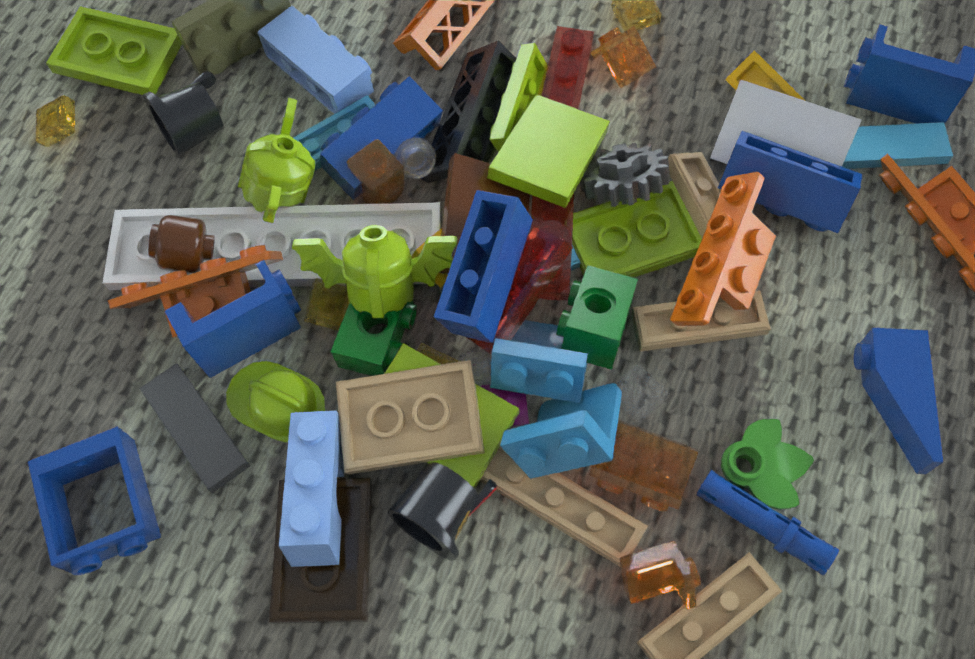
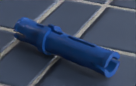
M713 470L710 471L696 496L713 504L727 515L775 544L773 549L782 554L786 551L793 557L806 563L822 576L826 574L827 569L829 570L839 553L838 548L821 540L800 526L802 522L797 518L792 517L789 519L776 512L762 501L728 482Z

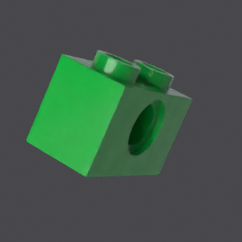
M587 265L582 282L573 281L567 305L573 306L571 312L563 310L559 320L556 335L564 337L561 349L588 353L586 363L612 370L638 279Z
M413 300L407 302L403 309L397 312L394 310L388 311L384 318H372L369 312H359L352 303H349L331 349V354L337 366L369 376L385 374L403 345L401 339L405 329L411 330L414 325L417 305L413 303ZM374 325H387V328L381 333H368Z

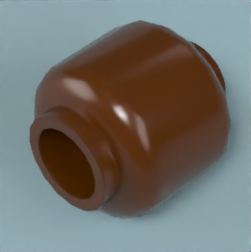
M166 215L160 220L159 224H152L148 245L149 258H155L157 266L162 270H186L187 273H196L200 271L199 264L203 263L204 260L213 259L215 235H207L205 222L201 219Z

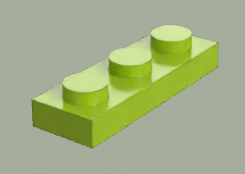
M535 43L521 44L517 59L512 66V73L506 91L502 95L501 106L495 124L491 128L489 138L498 152L536 94L542 95L550 68Z

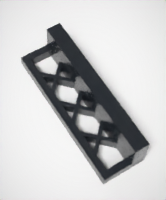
M499 40L466 54L419 176L426 183L448 178L449 161L454 153L489 162L494 148L489 139L491 128L495 124L501 106L502 95L506 91L513 63L517 59ZM445 157L443 164L439 165L440 161Z

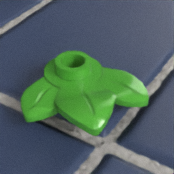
M762 419L750 424L746 428L742 440L731 444L724 451L721 458L722 472L728 481L738 487L748 488L755 498L770 508L779 510L795 508L800 503L797 492L791 483L806 473L813 464L814 459L804 450L781 442L782 426L779 419ZM739 458L748 460L751 464V471H740L736 465V460Z

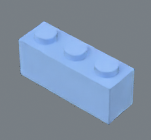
M292 5L257 32L266 56L334 114L374 92L370 77L372 71L368 63L358 55L354 57L345 49L342 42L335 35H327L320 29L312 16L308 14L304 16Z

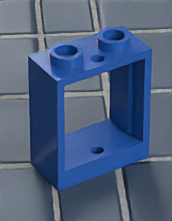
M118 426L28 461L51 566L73 575L88 574L99 569L104 560L117 555L126 557L138 554L147 549V543L161 538L135 440ZM120 463L136 524L78 547L63 485Z

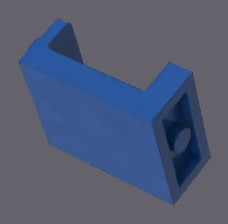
M879 24L873 38L865 37L856 58V62H860V65L852 64L844 83V87L850 88L846 104L915 124L944 122L945 124L973 82L975 75V48L963 46L952 63L885 44L884 38L888 26Z
M264 260L256 263V266L264 278L265 284L209 315L195 321L181 302L165 310L182 346L209 378L301 328L295 314L302 310L293 296L290 286L280 269L271 273Z

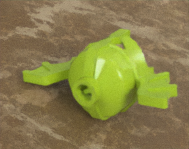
M292 98L287 100L280 134L266 135L256 139L247 146L238 182V188L242 189L244 199L250 202L255 210L261 213L264 211L263 220L269 223H274L278 207H292L299 203H305L315 171V160L311 157L309 151L299 141L290 136L297 100Z
M380 225L364 227L360 234L349 239L342 251L343 260L336 258L324 240L320 238L294 239L292 249L300 256V269L302 271L308 270L318 274L324 282V287L328 289L337 283L346 284L348 301L352 303L357 311H367L372 315V318H384L388 311L394 310L397 312L403 309L407 302L413 300L414 282H423L430 287L434 286L437 274L443 269L451 267L453 261L452 252L457 246V237L429 236L426 238L419 256L413 259L407 241L395 232L387 231L386 228Z

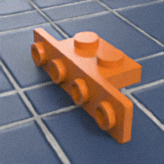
M886 154L880 159L884 171L879 174L881 180L893 194L901 191L910 202L905 205L909 215L919 226L925 222L936 234L931 238L933 244L945 258L953 255L963 267L958 271L960 277L975 292V192L953 166H950L917 189L890 155Z
M760 172L730 176L725 180L670 317V321L676 326L707 325L710 322L719 297L734 310H749L776 235L752 213L765 179Z
M265 245L247 248L239 252L241 259L227 263L225 258H217L199 264L200 272L187 275L186 270L171 272L160 276L161 284L148 287L147 282L126 286L121 289L123 296L108 300L110 309L131 308L161 298L164 311L181 302L194 320L197 321L251 292L245 272L257 269L256 263L262 260L265 261L266 265L282 261L281 251H267ZM167 317L172 337H178Z

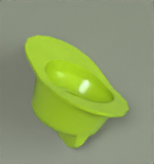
M269 361L254 362L240 369L231 379L226 391L227 406L234 418L245 426L285 443L288 442L291 413L325 411V398L318 385L300 373Z

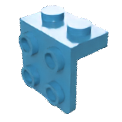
M515 318L510 319L506 322L502 339L495 338L491 358L490 388L580 403L588 353L561 349L564 337L556 335L558 325Z
M610 383L582 391L580 403L559 399L547 400L539 409L536 423L505 430L500 446L530 479L612 461L622 391L617 384Z

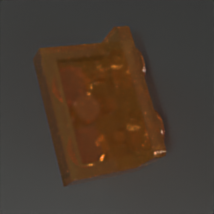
M618 420L612 461L592 465L589 475L597 478L596 485L607 491L622 494L624 489L641 495L640 501L656 510L667 511L669 506L679 509L699 450Z

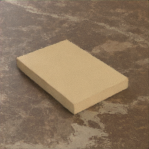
M471 360L336 382L343 464L346 474L485 453Z

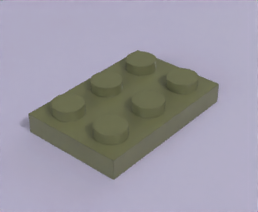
M207 0L171 22L196 73L200 76L203 72L210 71L213 75H216L262 47L257 32L288 9L291 4L289 0Z

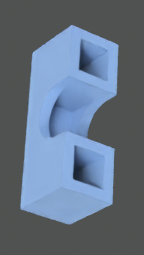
M337 411L291 413L279 547L291 567L339 565L342 519L337 507L336 483L337 477H344L339 414Z

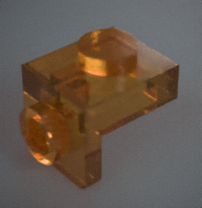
M635 26L621 33L618 27L598 38L601 46L590 52L594 59L600 55L603 56L620 88L656 68Z
M375 139L347 160V167L362 183L363 200L367 204H392L402 194L404 166L379 139Z
M675 540L619 557L624 590L630 604L677 590L687 610L697 607L695 587L701 585L700 576L691 557L684 559Z

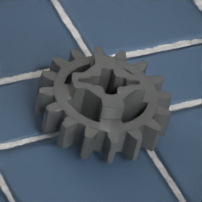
M632 143L629 147L626 144L614 145L611 151L601 149L600 156L593 157L580 181L581 191L585 192L586 199L595 198L598 205L607 200L611 201V207H616L620 201H622V205H633L637 202V198L648 201L650 200L649 193H662V185L669 184L668 156H663L662 149L652 151V145L649 144L642 148H637V144Z

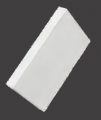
M740 80L710 158L728 164L741 131H745L842 167L862 119Z

